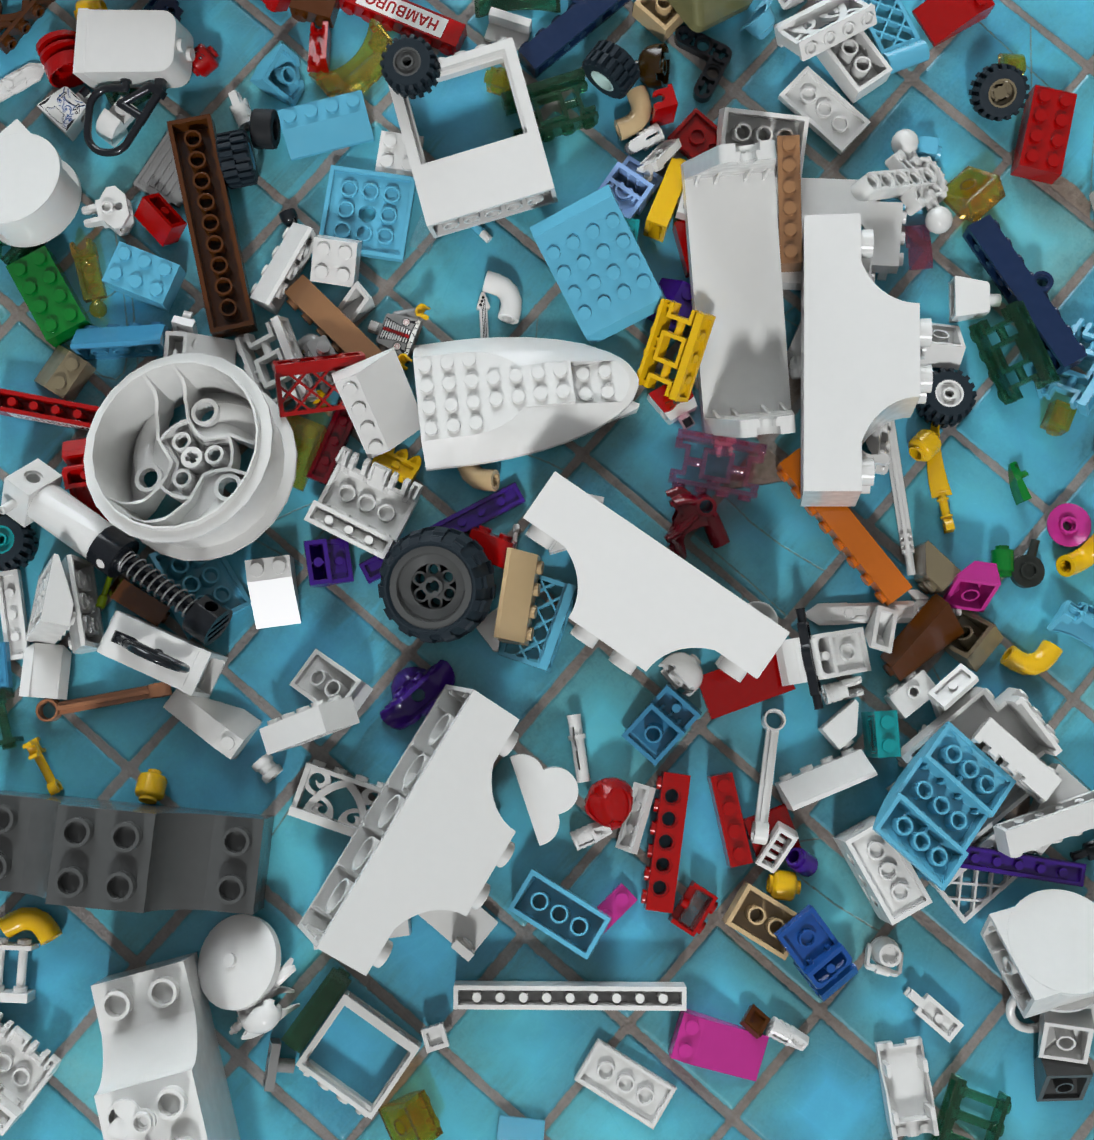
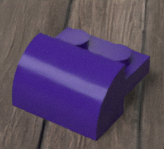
M337 538L303 542L310 587H328L354 581L347 541Z

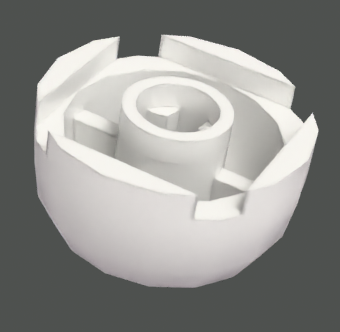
M675 652L658 665L663 667L660 672L676 689L681 687L685 690L682 693L685 696L690 697L702 684L703 670L700 666L701 661L694 654L689 655L684 652Z

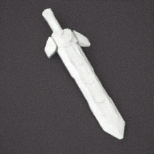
M28 63L1 79L0 103L39 82L45 73L44 65L42 63Z
M915 589L908 590V593L915 602L894 601L888 606L880 602L818 603L805 613L806 618L819 626L868 623L876 605H881L899 611L897 623H909L929 601V597ZM952 608L956 616H961V609Z

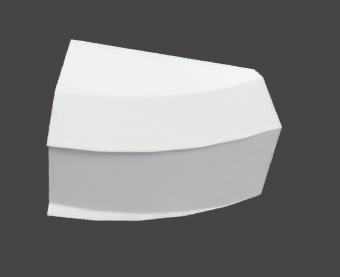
M33 643L25 648L19 696L67 700L72 652L64 645Z

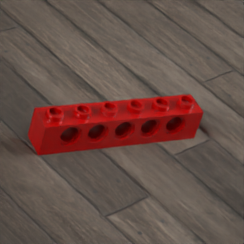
M662 771L661 776L657 775L656 789H659L658 798H654L653 812H656L655 821H651L650 834L653 835L652 844L648 843L647 857H650L649 867L645 866L644 880H647L646 890L642 889L641 903H644L645 910L673 914L690 775ZM670 789H674L677 793V797L673 802H668L665 798L666 792ZM666 812H671L674 820L671 824L666 825L662 821V816ZM663 835H669L671 838V843L667 847H661L659 844V839ZM660 858H666L668 861V865L664 870H659L656 867V862ZM657 881H663L665 884L664 890L660 893L653 891V885Z

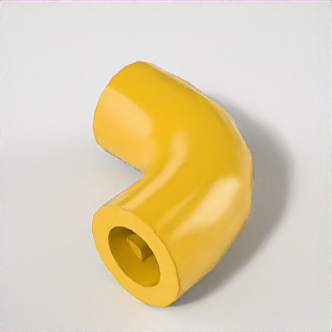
M1094 533L1079 548L1057 559L1056 569L1060 575L1070 577L1094 564Z
M1042 640L1039 647L1033 653H1025L1013 645L1002 655L1000 663L1021 675H1037L1049 670L1057 662L1063 650L1047 640Z
M21 907L0 918V929L8 938H12L24 930H30L35 934L42 946L62 935L59 925L52 916L36 907Z

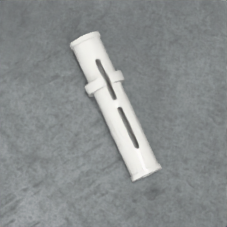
M581 714L567 715L570 733L568 741L571 740L577 783L591 781L584 742L586 733H583Z

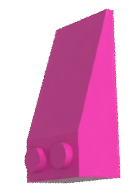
M687 1009V1011H680L668 1053L670 1058L693 1066L756 1082L769 1037L762 1034L760 1038L756 1039L744 1027Z

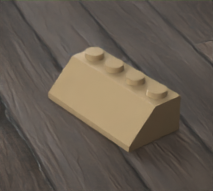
M507 547L493 637L502 643L529 646V641H532L534 636V628L531 626L532 619H535L537 616L535 600L536 596L539 597L541 584L538 583L539 575L543 574L544 562L541 561L542 558L537 554Z

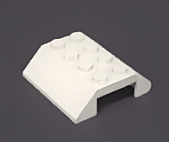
M343 446L335 459L337 465L318 501H313L304 520L384 560L390 553L391 547L400 538L417 505L423 485L416 481L411 485L412 479L407 477L403 481L400 490L395 487L399 479L398 472L394 471L391 476L392 469L375 461L371 466L372 460L366 458L360 470L356 468L360 454L357 452L352 454L351 449Z
M0 1012L1 1136L5 1135L29 1108L57 1071L62 1061L55 1054L49 1058L51 1051L48 1048L41 1054L36 1051L40 1042L34 1040L31 1043L33 1037L20 1026L14 1027L15 1022L12 1020L3 1025L1 1023L2 1012Z

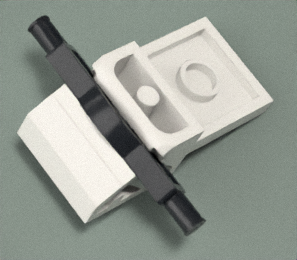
M805 608L795 609L798 619L799 637L784 640L776 652L782 686L808 682L810 695L813 698L814 710L823 709L820 680L872 671L863 627L811 635Z

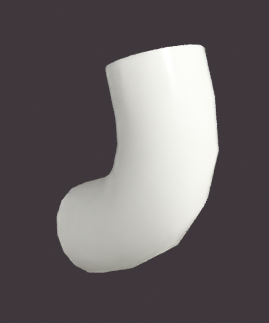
M488 270L482 292L499 298L501 305L498 319L508 324H518L522 311V298L517 286L509 278Z

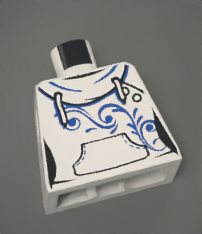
M64 86L37 106L73 142L84 128L85 107L92 93L84 86L74 94L67 86Z

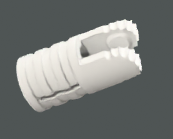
M654 123L652 126L638 132L636 138L626 143L624 152L632 155L642 149L646 151L659 144V142L664 141L665 137L662 129L657 123ZM655 134V136H653V137H651L650 139L646 140L647 137H649V136Z
M855 676L839 680V682L821 685L822 698L825 704L828 705L864 695L862 688L848 690V687L862 683V677Z

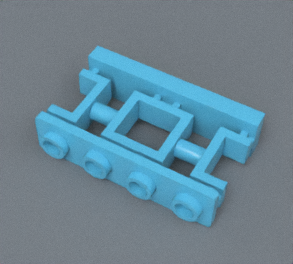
M1080 318L1076 324L1071 326L1073 335L1078 342L1082 338L1083 341L1090 343L1089 347L1085 349L1087 356L1084 359L1094 362V334H1092L1094 332V324L1091 322L1085 323V319ZM1048 363L1045 375L1040 377L1036 383L1038 397L1041 399L1046 397L1047 400L1051 401L1056 392L1071 397L1072 399L1069 402L1070 408L1073 410L1078 409L1079 414L1088 417L1094 407V363L1086 375L1071 369L1060 374L1061 377L1068 379L1065 385L1055 382L1058 375ZM1077 382L1087 386L1083 394L1080 390L1074 389Z

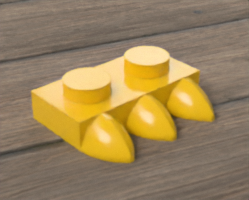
M394 447L390 451L373 458L371 466L375 461L392 469L391 476L394 471L398 472V481L401 483L407 477L412 479V483L421 466V457L419 455L407 460V449H401L394 454Z

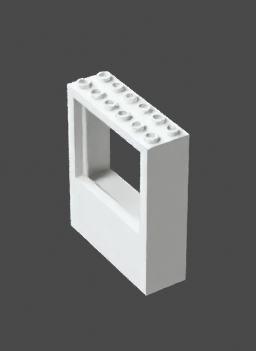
M513 37L500 38L495 43L488 45L480 44L475 49L469 51L461 50L453 56L446 58L438 57L441 67L438 70L441 74L440 78H436L439 83L504 63L523 134L426 163L409 97L403 98L400 94H396L389 86L426 226L434 239L558 202Z

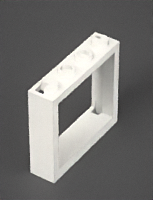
M347 990L295 1065L299 1067L298 1069L303 1072L304 1076H311L318 1081L317 1084L322 1089L334 1092L340 1102L346 1105L349 1103L356 1108L355 1111L358 1115L362 1114L364 1117L372 1120L419 1051L422 1042ZM344 1006L408 1051L373 1103L309 1058Z

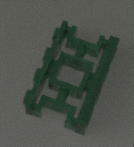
M583 68L526 85L543 142L552 141L555 137L561 135L569 136L583 128L588 130L598 124L599 114L596 111L595 105L584 108L580 93L586 92L588 89ZM572 89L574 99L564 101L561 92ZM512 91L502 92L501 103L506 116L515 113L518 115ZM557 101L562 115L543 120L539 106ZM577 107L580 116L569 119L567 110ZM522 127L513 130V136L523 134Z
M1023 300L1012 302L1006 308L1001 309L1000 311L1005 320L990 327L987 319L969 326L970 337L977 344L980 351V359L986 364L989 370V378L995 383L998 390L997 395L1005 405L1022 399L1023 395L1019 388L1034 381L1037 389H1042L1060 380ZM1014 322L1019 333L1009 337L1005 326ZM997 332L1001 342L992 346L987 335ZM1015 341L1023 360L1009 367L1001 348ZM1033 362L1037 373L1028 377L1023 366ZM1015 371L1019 382L1010 386L1006 374Z

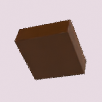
M752 1004L739 1024L758 1039L762 1036L771 1019Z

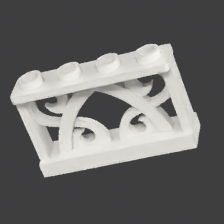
M822 0L773 26L777 45L781 48L786 47L798 55L800 60L806 61L876 25L877 18L875 5L872 3L868 4L863 0Z
M313 759V762H306L287 815L352 837L369 810L366 805H371L374 802L369 800V794L372 792L379 794L385 783L377 781V784L368 782V777L359 774L352 777L347 775V770L336 766L334 770L326 768L325 762ZM314 773H320L325 778L323 783H319L316 779V785L321 789L318 792L310 786L309 782L310 777ZM331 776L342 779L331 784ZM356 785L365 787L367 789H365L361 794ZM306 788L313 796L302 808L299 805ZM347 788L354 797L358 808L346 810L340 815L338 820L334 819L333 806L325 796L335 790ZM320 800L323 801L328 807L326 813H321L319 811V807L324 806L321 803H318ZM359 813V816H354V823L348 822L347 816L349 814Z

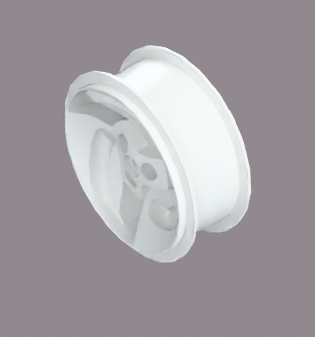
M180 353L150 361L128 374L110 391L93 418L86 437L83 461L86 484L93 501L112 525L131 537L138 538L142 543L164 556L183 561H209L231 555L253 543L275 522L288 502L294 485L298 453L294 431L287 417L279 416L278 405L266 393L261 391L260 387L243 369L220 357L203 353ZM184 404L186 419L177 422L169 428L170 421L174 415V409ZM214 410V414L209 420L202 421V417L207 412ZM238 443L254 449L247 472L240 470L241 454ZM151 471L157 472L156 483L151 487H147L144 482V476ZM237 482L235 491L229 497H224L223 491L226 484ZM166 494L183 503L163 518L147 520L157 510Z

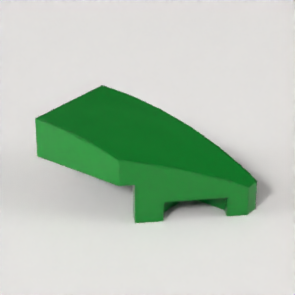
M1015 461L1008 465V477L1012 496L1016 505L1032 497L1023 481V478L1029 476L1026 470L1021 472L1018 463Z

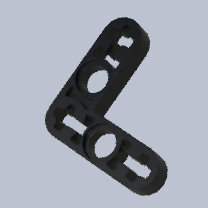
M681 26L675 33L674 42L676 46L707 61L693 90V98L699 103H706L711 99L731 60L732 51L727 45L701 32H694L688 26ZM684 34L688 35L685 40H681V36ZM695 38L694 46H692L691 42ZM700 42L708 44L709 49L701 51L697 45ZM712 47L715 48V51H713V55H710ZM721 53H724L725 57L719 59V55H721ZM713 69L717 71L718 76L710 78L706 72ZM705 83L708 84L706 93L700 95L699 92L703 89Z

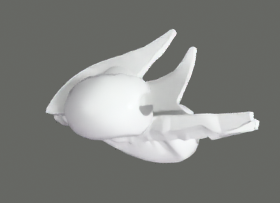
M290 957L280 967L275 985L259 1004L247 1010L237 1011V1022L230 1027V1035L237 1034L242 1027L245 1031L241 1040L252 1039L267 1033L287 1014L301 1005L297 1003L282 1008L280 1004L275 1006V1000L271 999L281 993L295 992V989L280 986L296 971L295 965H292L293 958Z

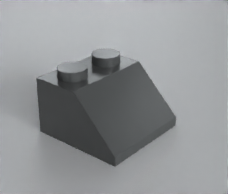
M1037 1053L1034 1061L1035 1096L1037 1102L1083 1100L1093 1077L1089 1061L1087 1064L1039 1058Z

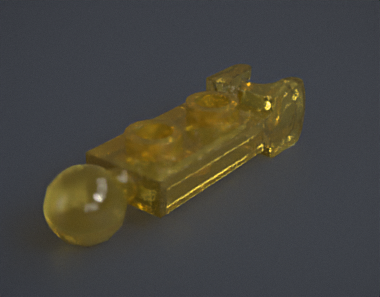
M86 238V247L80 250L74 242H71L69 244L70 250L74 258L83 300L86 303L92 302L89 306L91 315L101 318L107 313V307L100 299L108 297L105 284L102 281L103 276L96 245L92 239Z

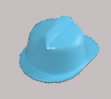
M763 0L752 13L749 20L741 27L740 31L746 29L758 40H763L774 28L775 16L770 7L773 0Z

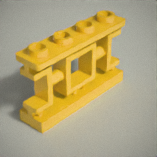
M661 299L657 307L653 326L650 329L647 345L643 351V358L636 374L639 379V385L655 389L656 382L660 381L667 384L664 396L674 401L688 402L716 316L692 310L688 319L678 315L681 303ZM671 319L677 321L674 332L668 330ZM686 324L692 326L688 338L682 336ZM671 338L681 342L676 361L665 358ZM658 362L664 364L661 374L654 373ZM672 368L678 369L675 380L669 378Z

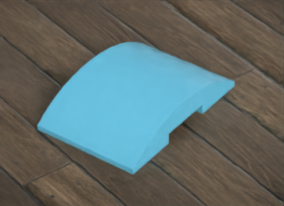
M948 721L931 736L901 772L878 811L873 830L940 890L945 891L969 853L966 850L987 818L995 815L1016 781Z

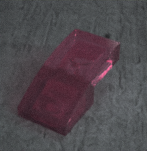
M925 224L905 226L906 248H909V270L933 268L929 230Z

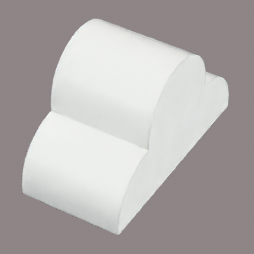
M512 755L510 759L539 846L550 842L558 832L560 824L559 814L568 811L575 804L578 797L577 781L568 770L562 767L551 766L543 769L540 762L531 755Z

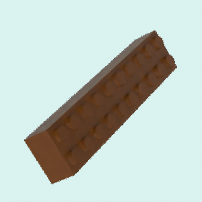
M211 114L167 121L210 333L213 337L226 338L256 332L258 328L252 300L250 299L251 295L231 199L216 150L215 141L217 133Z

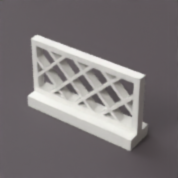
M993 827L971 845L997 849ZM959 868L949 885L957 884L956 896H948L930 880L928 882L937 890L960 921L965 924L1018 877L1004 875L1003 881L996 884L993 883L994 873L989 872L988 883L978 882L979 871L974 870L973 881H963V873L967 869ZM962 885H972L971 897H961ZM977 886L987 887V893L983 898H976ZM960 901H970V909L963 915L959 910Z

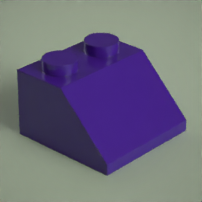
M661 278L659 285L666 299L681 303L678 315L689 319L692 311L690 284L683 280ZM657 312L646 318L654 322ZM671 319L668 330L674 332L677 324L676 320Z

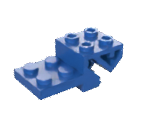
M810 904L774 933L794 960L793 964L823 1002L858 973V969L852 962L850 954L838 942Z

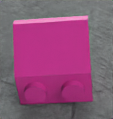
M982 561L972 562L956 575L943 599L950 604L951 608L984 612L1001 585L997 564Z

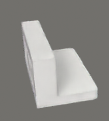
M494 7L490 8L488 14L489 24L484 40L495 43L500 38L513 37L516 50L518 51L520 46L529 40L532 31V19Z

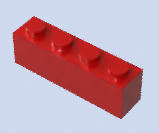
M728 771L707 776L727 866L732 868L753 863L733 773Z

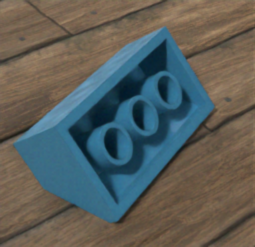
M151 322L150 325L129 323L128 326L108 324L102 328L87 325L84 329L76 330L70 344V349L84 360L163 356L165 331L171 330L163 322Z

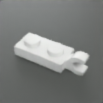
M679 138L662 141L640 163L636 173H644V179L651 182L653 172L663 169L664 164L673 158L682 147Z
M909 986L903 992L907 998L916 1004L912 1011L949 1043L964 1026L928 993L921 997Z

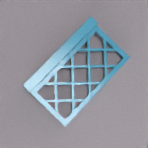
M539 575V580L543 586L540 593L545 591L549 602L539 607L537 605V612L542 623L533 628L536 630L544 626L547 631L546 638L537 642L534 635L533 640L535 644L524 649L522 645H519L521 650L514 654L505 652L508 643H502L498 655L550 673L569 620L568 617L572 612L577 597L578 587ZM555 585L563 587L561 595L552 600L547 589ZM552 605L555 613L552 618L545 621L540 610ZM536 646L540 653L537 663L530 661L525 653ZM523 654L524 658L518 657V655Z

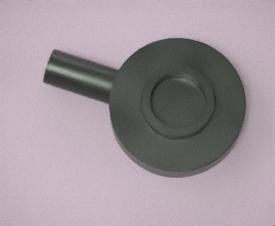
M1031 539L1027 555L1014 559V572H1012V577L1010 578L1018 587H1035L1044 578V565L1036 557L1040 544L1039 540Z

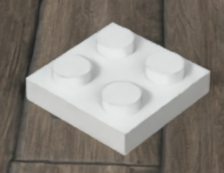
M381 130L375 171L413 177L401 133ZM419 136L423 149L424 136Z

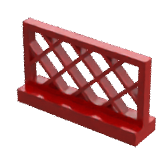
M361 351L272 361L279 416L288 417L346 409L342 399L335 405H331L326 401L333 391H336L338 394L339 392L336 389L335 383L331 385L323 378L329 371H338L366 359L365 354ZM309 373H313L318 377L311 388L301 382L304 376ZM290 376L296 381L287 391L281 386L280 377ZM321 380L330 387L323 398L313 391ZM298 384H301L308 390L301 400L291 394ZM312 393L320 401L315 407L309 408L304 402ZM288 396L298 402L293 410L284 411L283 403Z

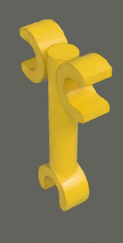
M36 737L23 744L22 747L23 749L26 748L29 752V760L35 759L47 782V789L52 796L63 790V786L53 775L42 754L46 752V749L40 746V738Z

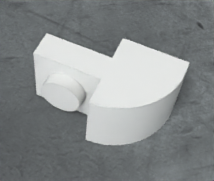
M117 101L109 110L104 108L96 122V133L114 148L127 135L128 131L126 128L135 119L117 107Z

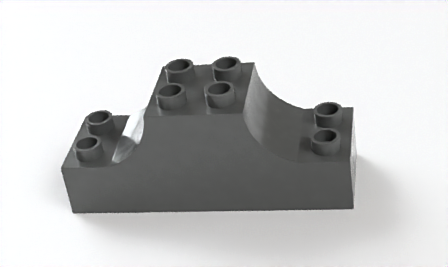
M0 791V891L39 896L46 899L45 904L145 913L157 910H208L253 915L264 908L274 816L59 795L51 796L48 794Z

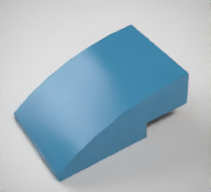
M668 682L621 736L656 766L680 740L689 727L701 716L702 712Z

